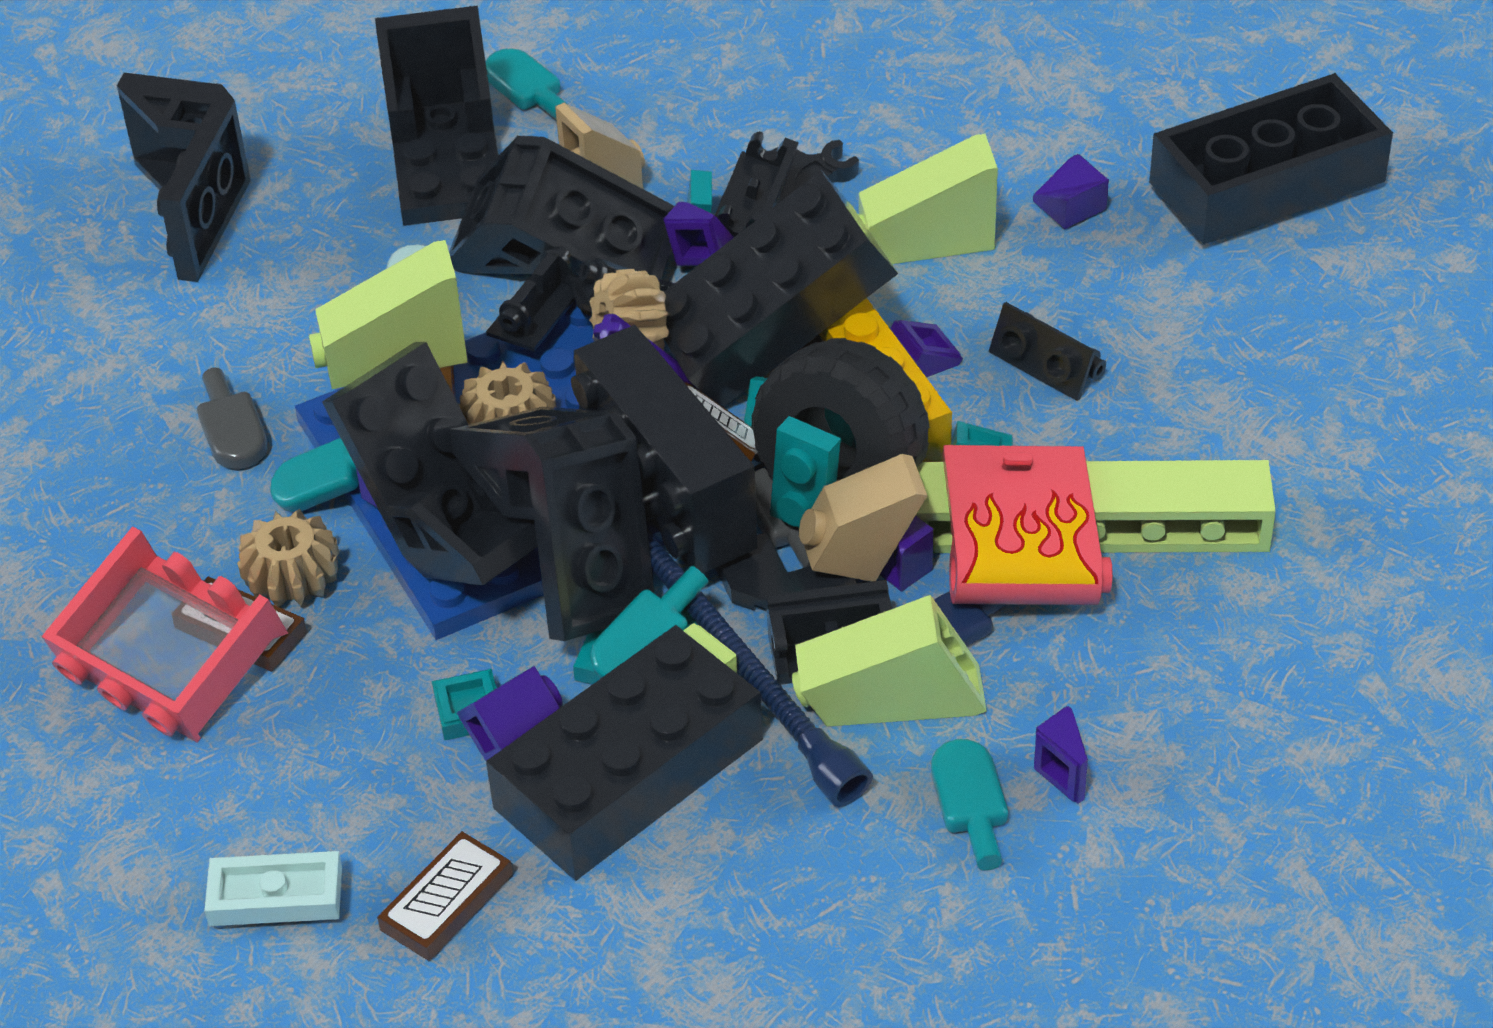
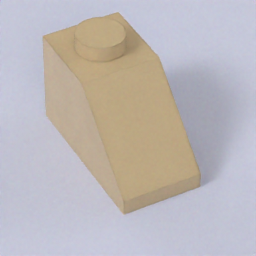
M562 103L555 106L559 145L643 189L642 168L645 166V158L635 140L625 137L612 123L569 104Z
M900 454L823 487L812 508L806 510L803 514L799 526V538L804 544L813 571L871 582L877 580L927 498V493L913 456Z

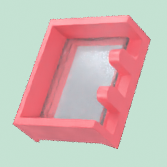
M132 526L42 635V638L56 656L52 661L53 666L67 679L78 685H81L86 679L97 685V691L117 708L127 710L132 705L141 710L144 719L161 733L171 737L175 731H178L198 743L201 739L198 733L273 639L289 633L269 599L259 594L251 606L247 605L232 582L222 576H218L212 585L201 580L191 562L180 553L173 552L167 560L158 557L142 531Z

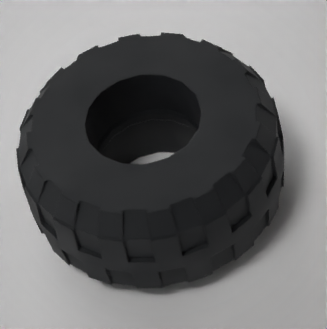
M830 338L827 341L815 342L806 346L778 365L769 374V378L760 386L755 397L756 402L752 413L755 448L761 463L763 462L772 481L777 428L788 416H791L836 436L831 431L825 418V408L841 416L850 426L856 440V448L842 441L840 443L837 481L900 454L913 456L917 468L926 458L929 446L928 429L930 426L928 413L921 399V393L915 382L909 378L899 363L891 356L885 355L877 350L876 347L865 342L846 340V338Z

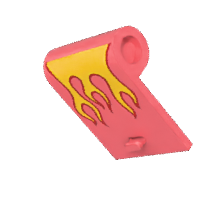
M943 445L942 455L952 531L949 563V587L952 604L1098 605L1101 593H1110L1112 587V562L1110 557L1101 556L1084 446Z

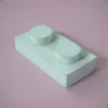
M339 851L209 858L204 909L208 926L339 919L342 863Z

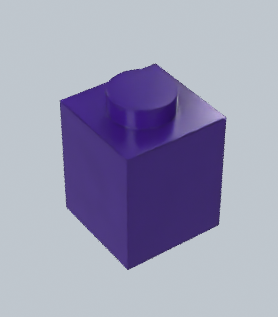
M533 666L456 713L484 760L487 761L562 707L563 701L555 684L547 676H540L536 667Z

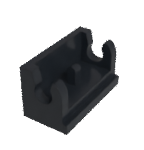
M756 132L751 136L746 152L742 151L715 213V216L733 237L737 236L777 205L789 177L799 142L785 137L780 143L777 152H770L761 145L764 139L762 132Z
M887 580L766 595L768 638L778 683L780 685L792 683V674L798 671L795 645L891 610L892 606Z

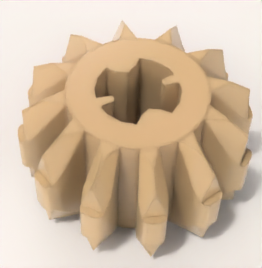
M622 269L616 270V273H606L601 280H597L593 288L594 297L589 301L592 308V317L589 321L593 324V329L596 324L602 323L604 315L616 314L629 325H636L646 338L663 350L665 346L664 338L669 334L666 326V318L669 313L666 311L664 304L666 295L664 291H660L657 277L648 275L646 271ZM593 334L592 339H593L594 342H595V341H597L598 339H597L596 337H594V334Z
M502 361L499 369L490 370L480 367L477 378L464 380V389L462 395L459 396L460 404H458L469 425L539 407H556V398L552 394V388L549 386L544 372H531L526 362L515 368H508L504 361Z
M298 509L290 517H282L275 510L273 520L269 522L254 520L252 533L240 536V561L237 564L241 579L245 581L246 586H249L250 591L255 597H258L260 594L267 599L270 598L274 605L278 607L282 606L287 600H295L302 607L305 596L310 594L324 597L326 584L337 581V556L339 555L337 540L333 537L332 531L327 530V526L323 523L321 516L307 519L301 509Z

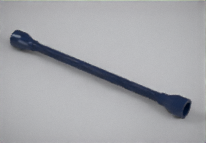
M647 528L652 570L669 589L685 572ZM700 591L684 609L687 610L688 614L692 616L699 626L737 655V672L760 691L763 703L766 704L780 723L784 725L794 740L798 742V749L807 759L813 780L818 788L836 807L846 806L861 797L872 782V772L852 749L830 739L822 728L815 727L809 717L797 706L786 690H783V687L774 679L769 670L765 668L746 643L743 642L724 617L717 612L712 603Z

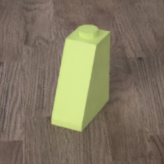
M986 134L974 135L859 192V217L891 264L995 250L998 167Z
M446 240L429 244L315 309L319 333L309 334L315 368L327 366L332 389L347 386L414 342H427L439 368L468 362L457 281Z
M931 595L795 645L798 671L792 674V683L796 696L802 706L805 708L811 706L827 727L976 716L987 712L979 664Z

